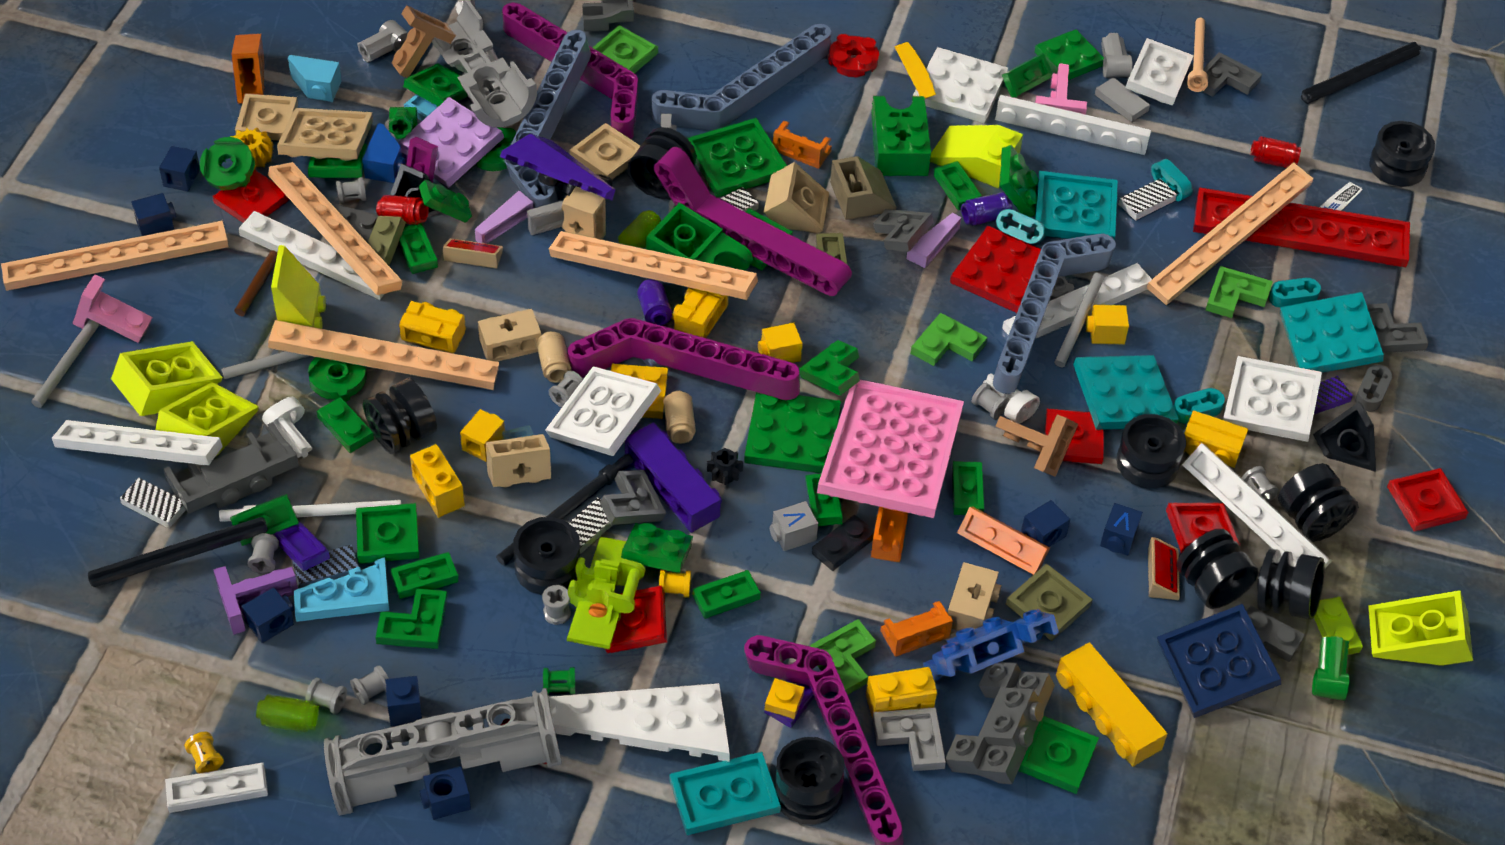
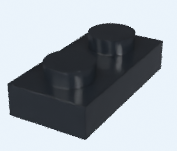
M853 515L812 546V554L831 571H834L873 541L874 530L856 515Z

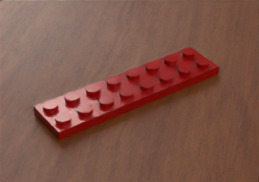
M1199 187L1193 232L1208 234L1252 196ZM1290 202L1245 241L1406 268L1409 262L1410 222Z

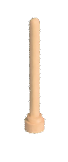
M1197 18L1195 21L1193 71L1189 73L1187 81L1188 88L1194 92L1204 91L1208 86V75L1203 71L1205 20L1203 18Z

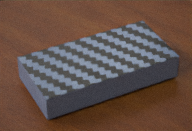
M352 545L329 550L330 559L305 571H302L292 560L299 587L302 588L326 578L335 580L349 575L348 570L359 567Z

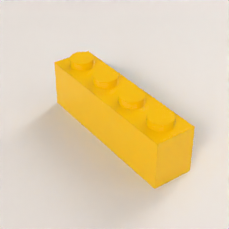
M1090 642L1060 658L1056 672L1058 682L1064 689L1070 691L1075 697L1079 708L1090 715L1095 721L1099 732L1111 740L1117 753L1122 758H1126L1132 767L1163 749L1168 733Z

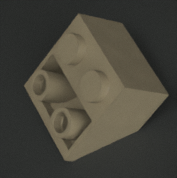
M858 156L832 160L830 183L845 220L882 214L885 209L896 210V205L881 170Z

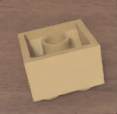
M793 162L771 175L764 213L769 219L787 229L820 233L823 231L829 192Z

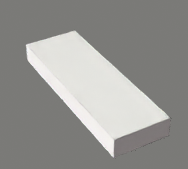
M264 762L165 779L169 813L268 796Z

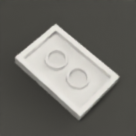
M1147 38L1125 88L1173 106L1194 55Z

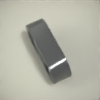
M1383 365L1370 366L1359 387L1355 402L1362 403L1368 412L1377 410L1392 380L1391 371ZM1376 377L1381 378L1379 384L1374 382ZM1368 393L1374 394L1372 399L1366 398Z

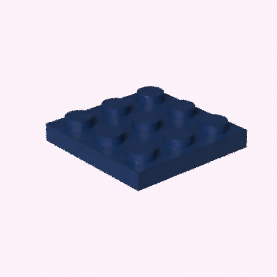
M1243 604L1157 637L1161 651L1194 718L1282 685L1281 678Z

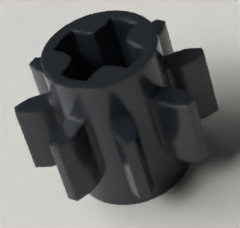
M723 448L717 452H711V460L707 461V472H712V481H717L724 485L731 483L733 480L738 481L739 472L743 471V461L738 460V452H733L730 449Z

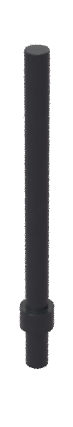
M626 453L614 464L606 465L599 471V475L546 517L563 519L606 484L611 485L615 481L618 471H623L634 463L632 456ZM513 543L496 556L500 564L505 565L514 558Z

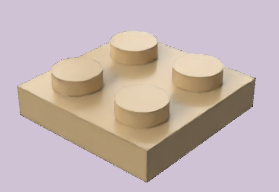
M245 94L235 133L236 130L243 132L246 128L254 130L258 127L260 132L266 131L271 140H280L294 109L298 107L297 97Z
M605 123L571 148L570 155L593 173L606 175L613 180L627 169L628 162L641 146Z

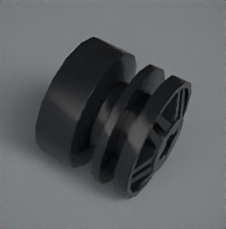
M666 127L653 129L628 162L627 171L630 179L645 194L662 199L670 197L654 170L655 164L670 148L678 147L682 149L692 164H696L697 154L695 148L688 138L680 132Z
M406 378L392 385L389 389V395L382 391L377 393L375 398L372 396L363 400V410L369 427L377 441L390 454L399 451L400 447L409 446L411 442L410 435L414 439L420 440L437 430L433 409L422 389L411 378Z
M1324 463L1314 464L1295 474L1285 483L1278 495L1279 504L1289 517L1295 519L1298 529L1302 530L1303 535L1311 542L1324 540L1342 530L1354 518L1359 508L1356 499L1350 495L1347 488L1341 486L1340 479L1330 466Z
M1215 529L1195 539L1181 553L1176 563L1177 570L1181 575L1185 576L1188 584L1195 586V593L1206 607L1210 609L1221 608L1240 598L1254 584L1259 574L1256 565L1247 554L1240 552L1239 544L1233 540L1232 535L1225 529Z
M1270 548L1266 553L1258 576L1257 603L1259 610L1270 611L1273 606L1274 613L1280 614L1288 601L1291 616L1312 620L1316 615L1322 595L1325 574L1324 558L1301 554L1294 566L1292 552L1284 551L1281 556L1280 550Z
M802 737L792 740L782 748L777 757L776 793L781 805L780 811L792 821L811 825L828 821L837 814L842 804L844 783V759L840 750L831 742L818 737Z

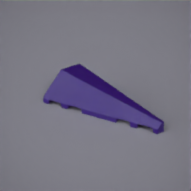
M530 133L501 152L500 157L516 162L518 165L528 167L567 184L581 187V189L595 193L603 198L613 199L615 193L613 187L552 140Z

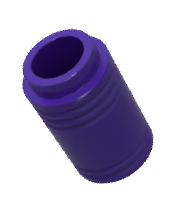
M1003 192L966 200L961 206L963 220L966 224L972 226L996 221L1001 211L1005 209L1012 210V201Z
M654 279L645 280L640 284L637 291L645 321L660 326L665 325L670 321L672 311L664 286Z

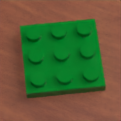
M757 118L688 138L697 154L696 165L717 198L728 195L741 187L748 189L768 183L772 174L787 166Z
M756 392L744 463L822 473L838 425L841 401L798 395L791 400H783Z

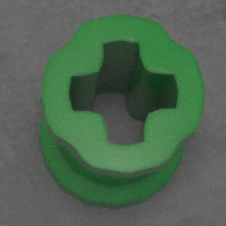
M570 667L569 670L556 671L543 668V688H547L548 695L559 692H569L570 695H575V667ZM552 680H567V682L552 683Z

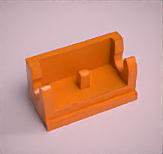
M783 121L773 133V145L779 154L819 169L831 152L832 146L828 145L831 138L825 137L820 144L807 137L790 133V130L786 129L789 122Z
M879 506L871 558L900 562L908 519L907 512Z
M940 601L933 603L934 608H931L930 611L897 623H893L890 618L884 620L885 625L881 626L880 631L895 657L950 638L953 620Z

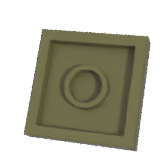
M1046 563L1007 598L1006 605L1022 618L1025 612L1035 609L1054 614L1059 633L1055 635L1043 634L1053 641L1091 607L1093 599Z

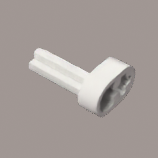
M988 375L987 380L983 383L987 382L990 384L991 389L1001 397L1006 396L1009 398L1004 412L1007 418L1020 424L1033 416L1040 404L1038 396L1028 390L1021 392L1018 389L1011 394L1000 393L992 384L994 375Z
M292 396L268 408L264 412L262 420L267 427L269 423L273 422L285 441L291 445L297 457L302 456L305 458L308 456V452L312 450V447L293 425L301 419L305 409Z

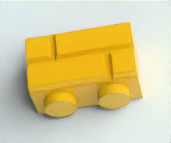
M688 287L684 296V302L682 305L677 304L672 313L674 330L707 338L728 306L729 296Z
M411 301L406 309V313H404L400 320L401 340L454 354L465 334V316L454 309L444 310L434 307L428 302L418 303Z
M1193 410L1184 432L1186 438L1185 451L1191 455L1201 443L1205 444L1225 464L1235 468L1248 428Z
M930 667L868 676L866 698L872 718L873 712L935 707L937 690Z

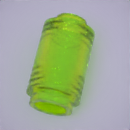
M651 210L641 212L618 236L619 244L644 249L647 236L661 222L659 215Z
M267 694L264 700H259L256 710V717L261 719L262 726L299 732L314 730L319 714V707L313 704V701Z

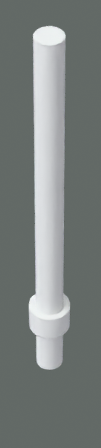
M401 500L293 506L297 518L356 514V508L399 505ZM246 505L243 509L220 510V522L231 521V516L256 507V505Z

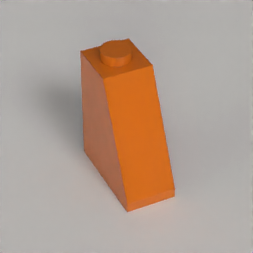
M261 34L236 35L231 55L237 102L240 104L243 103L245 94L264 95V51Z

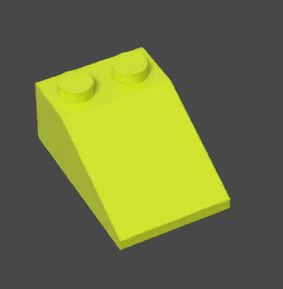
M1001 125L949 126L931 152L930 162L943 166L958 161L968 177L999 189L1002 148L1012 145L1016 152L1020 153L1023 134Z
M279 245L271 285L277 321L322 329L323 322L320 313L325 312L326 297L321 296L319 283L285 245Z
M191 341L120 353L111 380L140 416L159 413L160 409L211 382L215 384L220 383L223 377L195 343Z
M211 382L160 409L155 430L219 437L223 446L217 454L219 455L258 412L259 406Z
M1461 591L1368 605L1371 648L1374 658L1433 665H1449L1473 661L1468 611Z

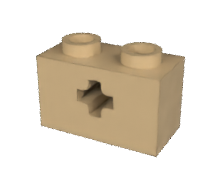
M575 187L570 196L567 195L562 203V211H564L562 228L568 233L602 240L606 235L605 198Z
M532 309L516 311L478 321L479 340L486 360L498 362L538 352L536 341L541 336V331Z
M544 434L486 442L487 472L493 487H510L513 484L537 483L541 480L551 479L550 448Z
M963 562L948 608V615L953 620L952 629L962 630L970 627L976 629L983 626V621L992 618L994 609L989 607L991 601L997 603L1002 586L996 584L999 572Z

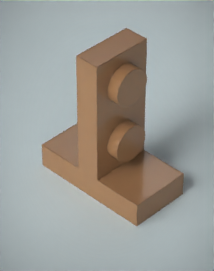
M406 5L401 14L408 24L414 28L408 32L407 39L395 53L391 63L401 76L408 78L434 37L451 44L456 35L447 23Z
M1057 414L1048 436L1001 416L995 427L1004 430L1003 436L1019 443L1021 438L1028 440V447L1041 452L1034 468L1056 477L1078 424Z

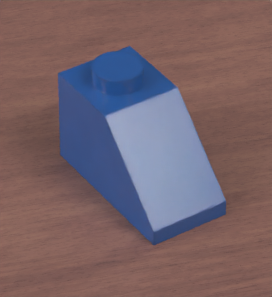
M378 123L362 159L364 176L367 179L394 183L401 163L405 164L406 161L405 158H402L399 143L384 124Z

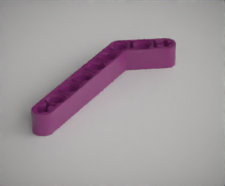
M519 3L506 4L502 9L504 32L552 62L567 32ZM589 46L591 57L580 80L612 99L611 127L632 139L635 131L638 103V77L632 71Z
M678 147L670 148L655 164V173L675 206L680 202L723 229L724 234L747 247L753 257L829 296L837 295L852 277L850 267L843 261L711 195L691 160L682 149Z
M634 318L624 319L579 339L568 347L571 371L576 372L582 378L586 377L593 366L607 369L612 364H618L631 357H636L643 360L651 359L660 365L783 400L794 399L800 393V371L798 366L792 362Z
M756 635L748 639L745 643L744 651L749 668L753 672L811 686L834 745L842 754L845 772L875 845H903L904 837L900 819L830 654L822 649L762 635ZM786 659H796V661L793 664H783V662ZM818 665L826 666L823 671H813L814 667ZM828 692L838 693L837 696L831 699L823 697ZM844 718L849 720V722L843 726H838L834 724L839 719ZM850 746L861 748L857 753L851 754L846 752ZM867 773L872 775V778L868 781L862 782L857 780L861 774ZM876 801L885 804L879 810L869 808L870 804ZM886 822L890 834L893 835L890 838H887V835L883 833L882 824Z

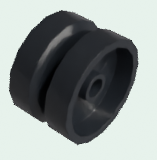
M1406 121L1390 122L1384 125L1377 135L1375 147L1370 156L1369 166L1377 178L1389 185L1399 187L1413 186L1421 182L1427 172L1429 161L1435 150V141L1424 127Z
M1143 414L1134 417L1126 424L1122 433L1116 457L1118 470L1129 482L1143 488H1160L1170 484L1177 476L1186 448L1184 432L1170 418L1158 414Z
M539 517L526 522L518 529L513 539L515 575L520 584L530 592L540 595L552 585H560L568 590L570 582L572 580L577 581L575 568L580 557V538L575 528L565 520L556 517Z

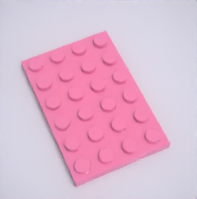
M860 380L849 389L818 483L817 493L934 518L964 401Z

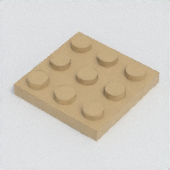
M295 108L278 142V155H287L289 157L312 156L316 159L329 157L340 158L345 161L358 159L373 123L372 112Z

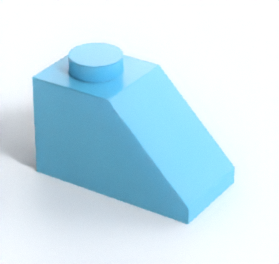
M289 55L288 62L291 78L307 98L333 102L342 82L339 62Z

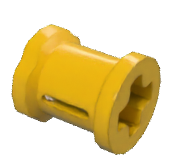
M661 569L659 586L662 585L665 593L683 594L685 598H689L691 571L686 570L685 573H672Z
M210 732L194 734L184 744L185 750L188 754H192L196 762L195 770L197 773L216 771L224 763L223 756L216 752L212 744L213 736Z

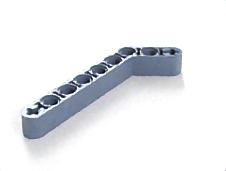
M825 24L811 26L712 95L668 90L657 91L652 96V119L655 123L661 125V114H672L671 125H677V127L711 131L723 128L829 54L832 31Z
M572 30L564 36L537 90L536 101L532 109L524 117L511 145L530 133L549 140L551 139L591 57L587 37L583 31ZM505 159L511 179L521 192L533 201L534 208L559 202L554 186H547L539 182V172Z
M1095 234L1047 242L1043 245L997 364L992 384L998 392L1011 394L1017 389L1058 277L1106 269L1110 264L1116 246L1115 240L1111 236Z

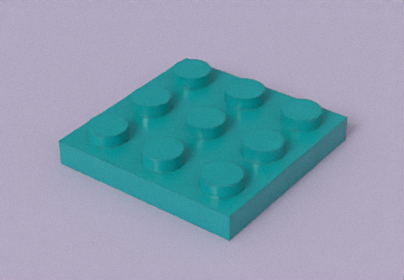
M1039 171L1035 219L1042 222L1046 227V236L1070 239L1095 234H1106L1115 240L1118 180ZM1035 224L1034 235H1039L1040 232L1036 230L1037 225Z
M1362 292L1280 307L1282 322L1298 368L1323 373L1383 362L1384 354Z
M1154 355L1076 357L1073 366L1096 430L1124 429L1130 420L1143 414H1158L1170 418L1177 424L1179 419Z

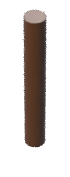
M271 250L253 278L234 310L237 315L244 316L275 266L276 251Z

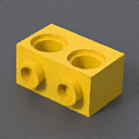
M437 444L410 455L412 476L438 518L465 507L463 485Z

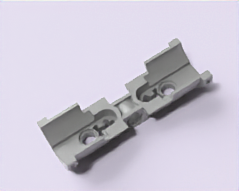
M463 0L462 10L456 18L457 22L448 25L456 35L452 43L449 44L434 37L432 44L438 49L448 65L451 67L455 66L459 71L463 72L464 75L457 78L474 103L470 105V108L479 121L491 127L512 125L524 118L532 109L537 97V85L532 78L528 80L525 78L514 61L510 62V67L503 57L493 62L490 61L485 52L492 50L493 43L483 31V19L475 9V0Z
M543 688L540 693H537L536 690L532 691L533 696L509 700L457 713L450 712L416 720L413 723L360 734L347 739H343L341 735L335 736L333 740L330 737L325 738L324 753L327 774L338 815L353 813L354 806L397 797L394 785L423 779V776L430 774L429 763L460 756L463 769L500 761L502 772L547 762L548 767L561 765L562 760L553 725L547 688ZM506 713L511 716L510 721L505 725L493 723L497 715ZM485 718L487 719L489 727L487 728L484 727L485 724L483 719ZM473 726V730L467 731V728ZM389 740L392 741L391 744H392L393 749H391V750H390L389 745H388V743H387V741H389ZM409 741V745L403 746V742ZM381 743L383 745L381 751L375 755L365 753L367 746L370 744Z

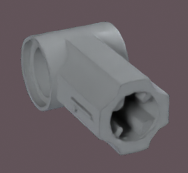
M388 20L380 27L379 33L357 43L358 50L362 58L368 63L392 50L397 52L407 39L408 32L396 21Z
M1109 33L1108 36L1102 38L1101 42L1104 56L1103 75L1105 78H1129L1132 72V57L1126 53L1124 39L1118 33Z

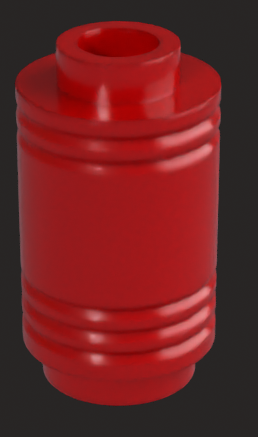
M1260 136L1258 141H1253L1250 155L1254 156L1255 162L1287 168L1293 162L1296 165L1298 164L1301 147H1297L1296 143Z
M384 195L377 202L376 212L378 216L402 217L406 224L419 225V223L427 220L429 208L424 205L422 198Z

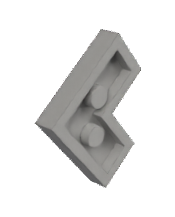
M936 707L873 712L872 719L877 746L908 744L913 771L945 769L946 761Z

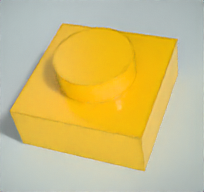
M775 678L766 699L764 710L795 719L805 687Z

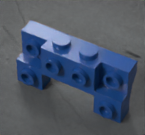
M1035 609L1025 612L1022 619L1014 622L1002 620L1000 617L989 618L983 621V626L974 629L970 627L957 631L956 637L947 640V644L941 647L942 651L932 654L933 659L923 664L924 667H930L934 682L940 680L944 675L949 677L956 675V670L970 674L1025 652L1022 644L1025 642H1036L1042 639L1044 633L1052 635L1059 633L1054 614Z

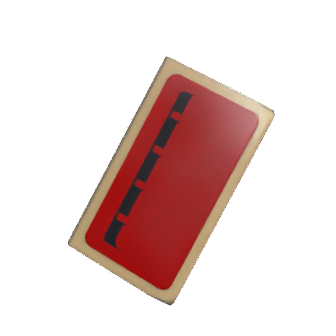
M450 238L443 247L444 261L497 269L503 246Z
M1151 537L1148 547L1149 597L1179 600V571L1176 565L1179 558L1178 548L1155 537Z

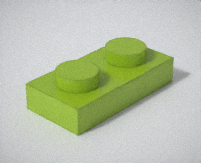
M1341 597L1320 600L1314 620L1322 637H1342L1344 640L1349 641L1348 655L1360 653L1363 645Z

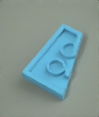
M385 557L375 560V565L362 570L356 567L348 570L349 575L335 580L326 578L294 590L296 622L389 611Z

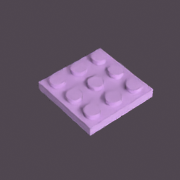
M448 97L420 122L412 132L408 133L406 138L401 139L398 143L401 146L402 157L406 160L410 139L414 137L437 145L438 151L434 179L449 188L504 138L502 130L483 124L472 111Z

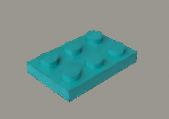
M763 752L733 758L729 762L721 761L669 774V781L686 835L780 813L781 805Z

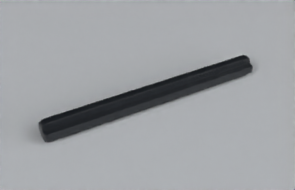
M1411 42L1302 91L1301 99L1309 104L1418 56L1421 46L1417 42Z
M263 517L255 518L89 571L88 579L92 587H98L266 533L268 527Z

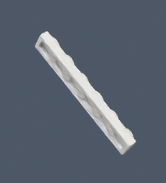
M1004 95L999 97L995 117L997 121L1141 155L1146 153L1151 133L1149 129Z
M253 211L239 227V235L276 252H278L279 245H285L301 264L378 300L384 295H376L342 256L328 244L256 211Z
M1138 263L1104 277L1087 316L1091 315L1093 305H1114L1148 290V282L1152 279ZM1089 284L1049 301L1036 338L1073 322ZM1016 316L1003 322V330L1008 335Z
M66 420L52 437L53 444L57 448L199 465H210L223 447L219 437Z
M1201 443L1182 464L1270 547L1280 550L1281 556L1284 551L1292 552L1294 566L1301 554L1324 558L1325 568L1332 562L1331 559L1205 444Z

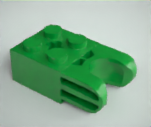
M873 96L871 115L875 167L881 170L883 176H928L931 148L925 97L912 96V104L908 108L895 109L887 103L885 96Z
M680 202L650 232L646 239V249L744 271L753 263L752 253L747 247L724 234L722 228Z

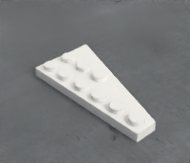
M719 683L549 697L555 734L571 736L576 732L591 735L592 740L603 741L604 737L619 739L620 744L666 752L674 748L689 751L690 756L701 757L702 753L717 755L718 760L729 762L730 760Z

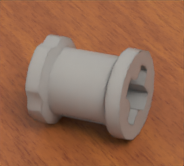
M363 177L352 182L341 183L336 181L339 204L356 199L366 201Z
M567 371L564 374V379L557 386H552L549 389V396L552 401L559 407H563L583 381V378L574 371Z
M986 382L976 390L971 401L974 405H980L990 412V416L993 419H997L1004 413L1009 398L1006 396L1001 397Z
M1262 466L1251 468L1242 476V479L1267 502L1274 499L1279 489L1267 479L1265 469Z
M266 533L253 536L251 540L253 554L248 559V567L257 573L266 574L272 572L276 565L275 560H273L274 551L278 549L279 540L275 536Z
M552 585L545 589L542 594V600L545 605L543 609L545 620L553 625L565 623L571 616L568 605L570 602L568 590L560 585Z
M378 665L374 667V671L360 679L354 678L350 680V684L359 702L365 705L371 697L382 691L386 692L385 679L389 678L383 668Z
M316 677L311 681L307 689L305 702L310 706L317 704L329 708L331 713L338 714L344 705L347 688L344 686L337 688L322 682V679Z

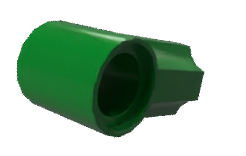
M390 107L389 132L393 133L396 139H404L418 125L417 107Z
M1331 636L1322 637L1318 668L1315 670L1312 682L1313 696L1341 701L1346 699L1349 687V674L1346 673L1349 641L1344 640L1342 637Z

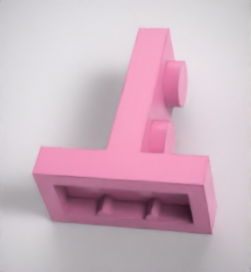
M1059 64L1057 74L1052 73L1050 88L1055 89V91H1051L1050 97L1036 96L1035 103L1086 115L1087 102L1067 99L1069 65Z
M94 274L81 295L73 325L83 329L88 320L91 319L139 343L153 317L101 292L105 279Z

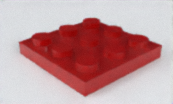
M987 226L952 273L950 283L1017 313L1041 249Z

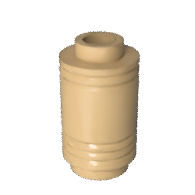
M546 332L536 341L543 375L550 382L559 383L564 379V374L567 371H571L564 337L557 332Z
M674 391L664 398L666 429L673 442L682 444L692 440L696 432L692 397L688 393Z

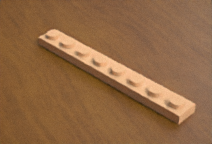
M293 162L269 167L268 176L376 295L401 290L402 280Z
M1293 162L1148 282L1147 289L1165 305H1168L1312 184L1314 178Z
M223 221L1 263L6 291L227 248L229 246Z
M563 231L558 234L549 247L550 256L554 258L744 300L748 299L758 282L757 273Z
M277 320L274 322L268 340V348L490 390H494L499 370V362Z

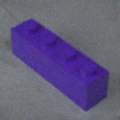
M653 422L626 438L625 454L628 453L632 456L634 460L632 465L637 470L645 471L656 493L691 533L720 517L722 499L719 492L715 488H710L700 470L694 469L690 465L685 453L680 449H676L671 443L669 435L664 430L661 431Z

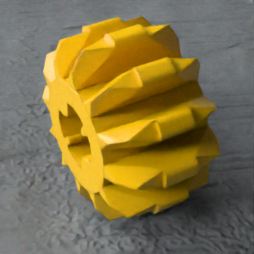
M258 127L254 130L246 128L243 132L236 130V135L230 136L240 139L250 148L255 158V168L258 166L265 168V163L272 160L273 142L266 131L260 132Z

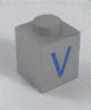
M806 501L773 511L770 533L775 542L779 541L783 551L817 540L818 522Z

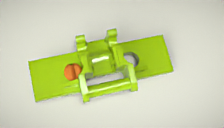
M600 537L590 568L585 566V558H578L575 568L577 581L572 580L568 588L570 603L577 608L567 641L610 649L621 613H631L634 610V596L639 580L645 574V567L641 563L621 558L622 549L626 541ZM617 585L625 586L623 594L614 593Z

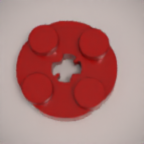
M840 34L830 46L829 64L831 67L833 64L841 75L862 77L865 76V72L869 70L873 72L878 66L879 50L873 38Z

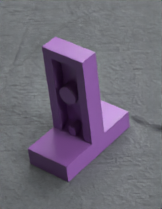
M226 566L213 569L233 635L245 631L241 611H243L242 605L273 587L281 597L283 595L287 597L294 595V590L298 589L292 567L274 570L269 574L253 579L248 578L233 585L231 584Z

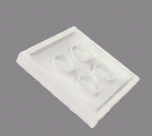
M937 47L926 68L936 95L925 98V104L930 108L985 123L1004 83L1002 74L1008 71V67ZM917 89L915 90L913 96H920Z
M1238 356L1223 420L1248 428L1250 431L1308 442L1322 372Z
M593 366L545 431L551 438L614 456L661 390L657 383Z

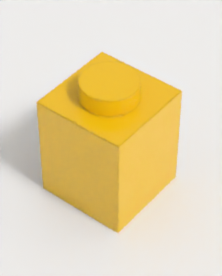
M1093 305L1091 316L1086 318V332L1091 333L1092 344H1125L1129 329L1126 305Z
M789 323L762 329L761 341H758L759 353L792 363L801 361L802 341L795 324Z
M480 409L460 432L462 450L487 462L486 442L506 439L504 420L496 414H490Z

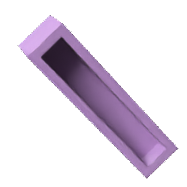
M520 191L515 193L475 228L476 241L487 244L528 218L527 210L534 209L533 201Z
M954 213L947 216L919 239L914 247L907 252L906 259L926 268L960 229L961 217Z

